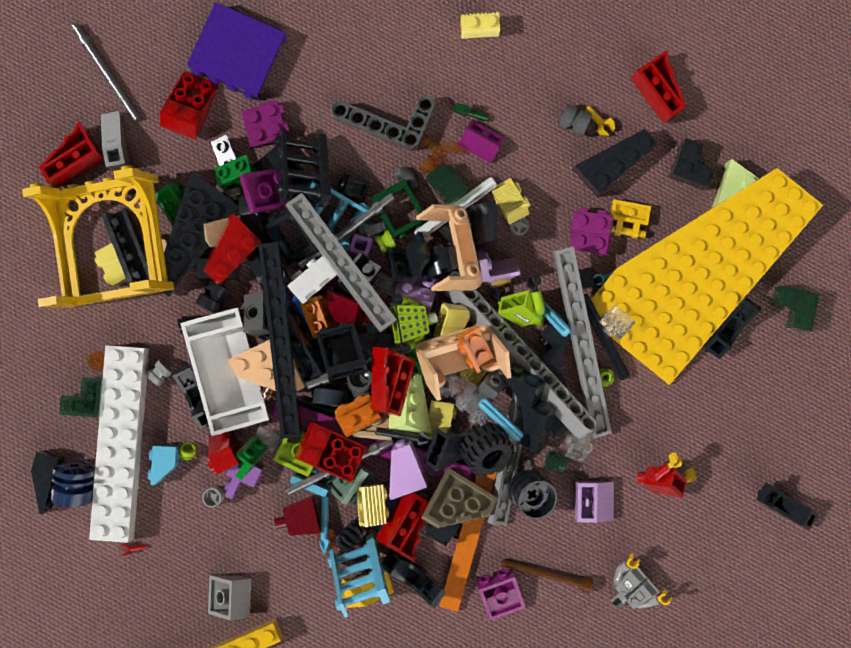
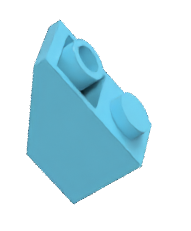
M154 445L153 449H150L149 460L152 461V466L148 471V479L151 480L150 485L158 484L179 465L178 451L180 446Z

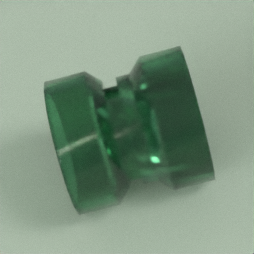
M548 450L544 469H554L557 473L563 474L568 456L564 454L557 455L555 452Z

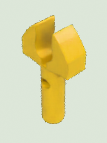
M591 106L585 108V111L592 113L591 118L598 126L595 132L599 136H609L604 130V126H608L614 132L615 123L611 117L609 119H602Z

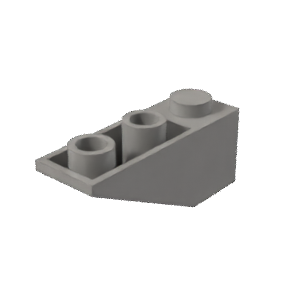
M120 111L101 114L102 150L105 166L112 171L119 170L122 166L130 165Z

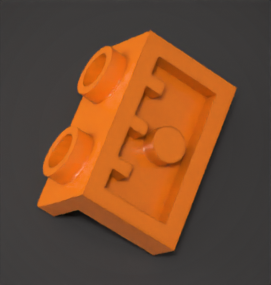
M326 294L310 298L304 304L300 303L313 338H317L316 332L322 328L338 326L335 321L329 318Z
M474 325L456 336L459 342L457 347L462 355L465 354L467 357L464 360L470 370L474 369L477 374L480 373L479 366L493 359L494 356L479 327Z
M370 394L360 395L353 402L342 404L335 410V418L346 437L381 420L379 413L371 409Z

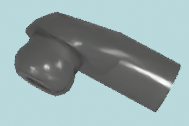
M398 167L394 171L395 178L407 180L411 190L419 188L413 171L405 167Z

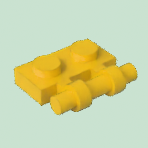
M613 199L610 215L617 221L616 225H613L612 233L617 236L621 234L631 236L633 239H645L646 231L639 229L640 225H648L651 206ZM623 222L633 223V228L622 227Z

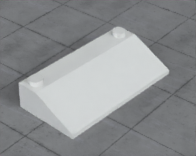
M234 308L180 323L211 435H218L269 420L265 401L260 392V385L236 377L228 361L229 358L250 349L246 333L243 332V322L239 309Z

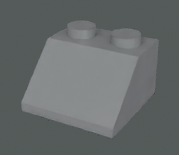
M209 575L208 614L230 621L250 618L251 578L237 575Z

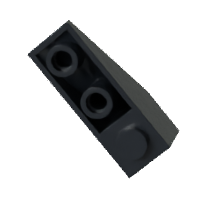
M46 451L36 452L31 468L39 514L42 515L48 513L53 508L54 503L51 500L52 486L55 484L52 481L54 475L52 473L53 467L64 460V456Z

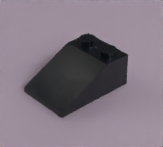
M496 200L471 206L470 212H467L471 225L474 246H494L498 240Z

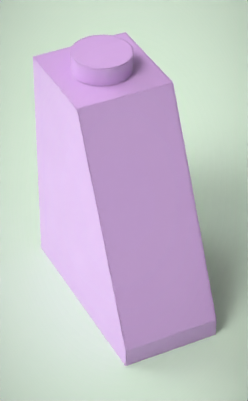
M399 440L392 448L390 500L427 488V476L414 444L410 440Z

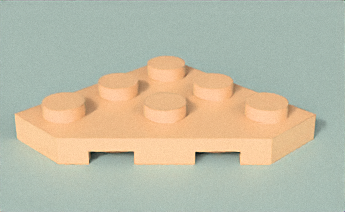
M270 339L228 359L236 377L276 391ZM293 360L296 389L298 391L305 388L306 384Z

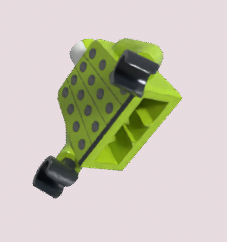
M537 275L534 281L531 276L527 280L526 285L532 292L527 290L502 297L505 293V288L503 286L495 287L491 291V297L498 300V315L522 327L531 324L541 326L545 321L543 316L545 306L541 290H538L537 287L541 283L540 276Z
M399 293L390 294L394 301L390 303L389 308L397 319L392 324L395 343H398L396 347L400 346L402 349L399 355L409 353L418 343L424 340L425 334L429 333V325L437 324L438 319L435 312L426 313V307L420 306L418 301L402 296Z

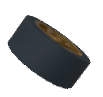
M314 388L312 403L339 407L342 404H349L350 392Z

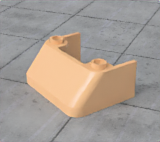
M433 204L416 216L417 220L449 221L453 244L456 248L460 276H449L432 286L431 290L472 291L480 287L482 278L466 210L459 205Z
M477 325L494 356L493 359L480 367L488 372L500 369L507 379L511 378L509 351L489 326ZM469 328L422 341L416 345V354L426 385L437 401L441 400L439 388L446 383L445 376L468 369L464 361L467 357L465 354L462 355L457 347L459 342L456 336Z

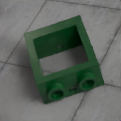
M405 179L371 197L373 203L390 193L392 196H395L405 190L418 215L423 212ZM384 210L379 213L393 239L398 238V240L408 236V231L412 229L417 230L426 222V220L416 219L395 231Z

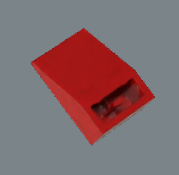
M183 71L159 112L160 127L196 140L204 126L219 85Z
M309 423L294 459L352 483L367 447L316 423Z

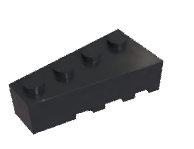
M643 129L580 162L572 170L598 197L658 142L646 129Z

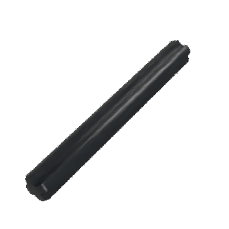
M584 294L588 319L618 378L620 380L627 379L629 372L590 296Z

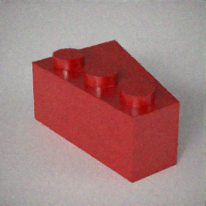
M79 121L71 134L64 137V142L58 149H54L39 166L47 183L54 188L62 187L104 160V156L90 132Z
M372 347V410L400 417L416 360L405 355H399L398 352L388 348Z
M233 431L209 436L208 466L217 475L241 462L235 455L242 447Z
M414 492L399 497L387 519V524L383 525L376 540L415 562V549L420 542L421 526H424L425 520L421 517L429 502Z

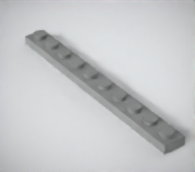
M574 246L553 250L568 326L571 329L570 335L585 408L597 423L596 429L591 432V437L598 438L612 434L575 250Z

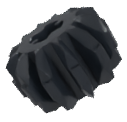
M356 519L352 520L336 537L335 543L338 545V548L345 553H349L365 536L367 529L360 526Z

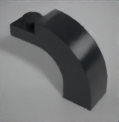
M767 482L758 491V497L756 498L758 502L810 531L819 515L817 512L792 499Z
M391 549L382 561L383 569L389 575L411 587L431 607L435 608L445 595L446 591L440 586L438 581L396 551Z

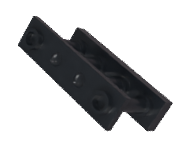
M282 127L279 135H276L274 140L278 156L279 181L277 183V193H279L280 201L284 202L287 193H302L303 195L315 196L318 201V207L326 208L331 198L327 136L319 134L316 141L313 142L286 138V128ZM287 146L312 150L314 157L288 154ZM287 161L313 165L315 173L288 169ZM288 177L313 180L316 183V188L289 185Z

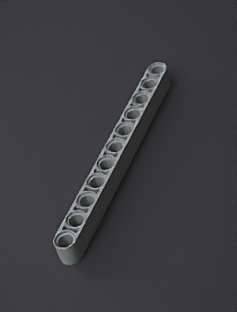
M453 271L449 276H460V272ZM476 289L472 291H443L454 304L464 305L469 310V321L473 325L483 324L489 326L509 351L510 366L515 363L546 381L541 400L557 409L555 415L574 436L583 439L596 429L597 423L594 417Z

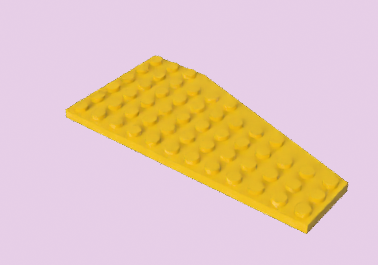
M775 168L614 270L591 298L610 337L670 385L820 210L823 204L782 171Z

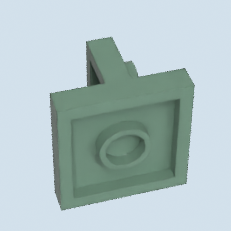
M359 465L352 483L331 475L324 485L342 504L347 505L349 503L354 505L357 500L356 491L358 488L368 485L375 474L366 467Z

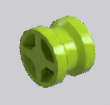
M388 230L381 236H375L382 253L387 252L388 248L397 247Z

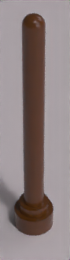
M506 559L501 561V565L505 568L577 586L584 593L590 594L592 578L584 577L577 579Z

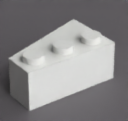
M323 256L318 260L313 258L306 264L308 269L303 273L299 270L291 277L293 281L288 287L302 304L337 275Z

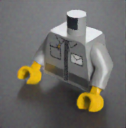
M633 553L629 555L628 560L617 566L613 578V586L619 593L611 599V602L618 609L626 602L633 609L670 604L672 597H664L669 591L663 590L661 595H659V590L638 568L640 559L637 561L632 560L634 558Z

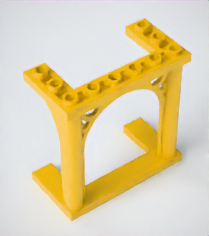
M127 165L120 167L121 170L113 171L114 178L102 179L103 182L99 183L97 181L85 182L84 186L77 184L68 185V189L63 190L62 188H52V186H42L41 183L30 184V188L22 189L23 197L34 199L45 212L52 229L62 296L38 299L39 307L70 308L174 290L173 282H168L154 189V184L159 183L158 175ZM131 189H135V198L132 201H128L127 193ZM116 192H122V195L117 197ZM86 197H87L88 200H87L86 203H83L82 200L80 199V198L86 199ZM71 200L76 201L79 205V209L76 212L69 208ZM105 200L121 202L128 206L140 221L150 280L130 283L129 288L81 296L73 243L76 223L82 213L97 202ZM138 203L140 208H136L135 204ZM67 214L73 216V219L71 221H69L70 216H68Z

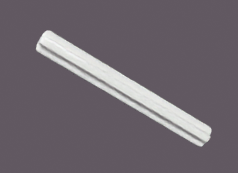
M489 177L452 205H459L466 209L497 186L495 180ZM428 221L415 230L414 233L416 235L417 231L423 232L425 238L448 221Z

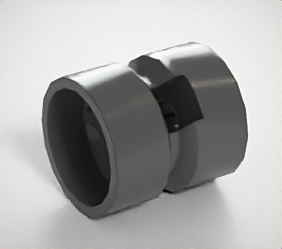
M567 103L557 127L564 130L572 129V133L582 137L592 113L585 110L578 111L577 107Z
M369 369L366 372L347 377L349 392L354 399L360 395L370 394L371 396L372 373Z

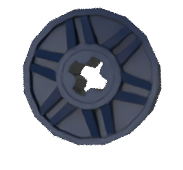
M77 461L62 462L54 465L52 481L55 484L52 486V502L65 507H79L92 503L94 488L92 483H94L95 467L89 463Z

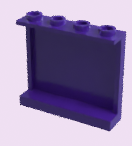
M215 2L187 65L191 69V73L199 77L205 75L209 77L208 80L217 85H219V82L226 85L225 88L230 91L236 92L238 90L243 92V96L253 100L256 98L260 100V91L281 45H285L287 36L280 30Z

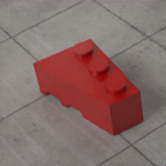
M667 50L638 69L630 77L663 124L686 107L679 84L675 81L674 70L670 66Z
M233 213L229 216L203 271L216 284H221L262 241Z

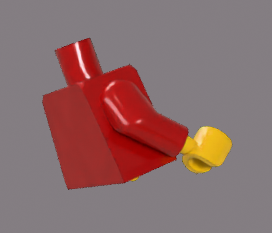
M676 452L669 455L670 462L668 464L664 463L660 467L648 466L646 472H638L637 482L642 483L651 492L683 498L686 482H694L697 479L694 468L684 471L686 477H683L674 469L682 465L681 456L677 455Z

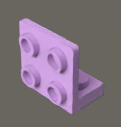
M482 246L475 247L482 282L491 283L497 281V279H513L521 275L515 258L491 262L488 252H484Z

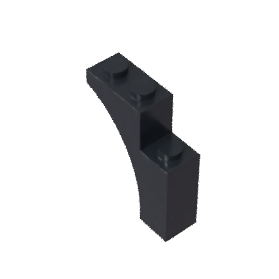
M564 310L559 314V317L568 325L566 311ZM549 323L538 333L541 336L539 338L540 342L545 347L550 346V349L539 359L567 387L563 376L562 358L570 334L566 337L562 336Z
M513 363L510 366L511 378L507 379L504 374H502V378L512 388L521 406L524 435L520 444L537 453L547 443L557 409L541 400L546 381Z

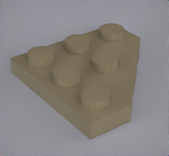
M448 468L421 518L436 528L488 517L498 498Z

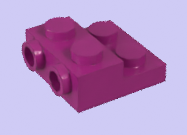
M277 99L241 111L252 149L274 143L275 136L279 135L282 127L286 128V138H288L287 133H290L287 122L283 121L282 115H285L282 103L279 104Z
M277 168L239 176L250 214L263 211L265 213L286 207L287 196L284 202H281L279 193H277V183L279 181Z
M579 208V211L574 210L569 247L574 246V250L579 252L608 256L614 217L609 215L610 212L598 210V213H590L591 209Z
M503 568L496 575H483L479 578V581H476L489 621L526 608L512 569Z

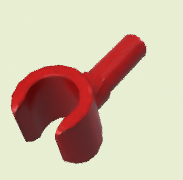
M121 544L118 547L124 546L126 551L124 554L118 555L126 556L130 552L146 549V544L137 546Z

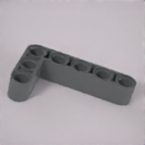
M427 95L420 97L406 128L342 101H338L332 106L333 117L338 122L408 151H415L419 147L434 112V100L432 97ZM428 102L431 107L428 110H424L421 108V104ZM344 108L346 112L344 115L339 116L336 114L337 109ZM356 115L363 116V121L360 123H355L353 119ZM420 119L424 124L418 128L413 125V122ZM378 122L381 124V128L373 130L371 125ZM397 130L399 135L392 138L388 135L389 131ZM414 137L417 141L414 145H409L406 143V139Z

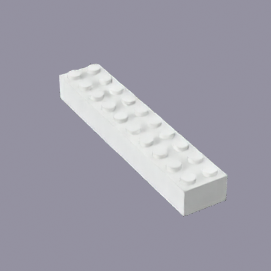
M105 345L89 540L128 543L134 539L147 376L145 373L148 371L150 348Z

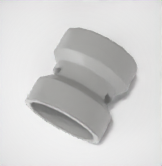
M158 360L155 363V368L149 369L145 374L155 385L160 386L163 383V379L172 374V370L163 361Z
M218 486L210 487L202 495L203 503L208 507L218 506L225 498L224 490Z

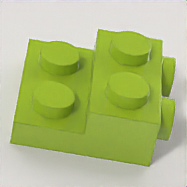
M301 427L302 436L283 439L273 461L309 477L313 467L294 459L306 431L305 428Z

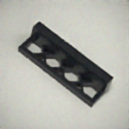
M123 208L114 214L109 212L102 213L101 217L127 282L133 283L150 280L146 251L129 209Z
M292 300L287 303L292 355L307 381H310L326 370L319 361L321 359L324 364L316 338H313L309 326Z

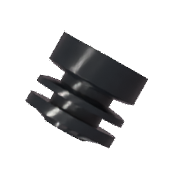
M534 470L518 472L508 485L509 499L529 519L539 520L547 517L556 506V490L540 473Z

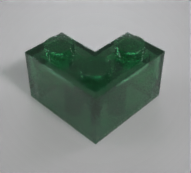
M443 162L426 175V180L445 205H452L468 192V183L462 176L460 178L457 176L450 164L447 166Z
M778 286L774 289L771 306L789 310L786 324L787 329L812 332L820 294Z
M82 377L81 395H61L59 415L99 418L103 378Z

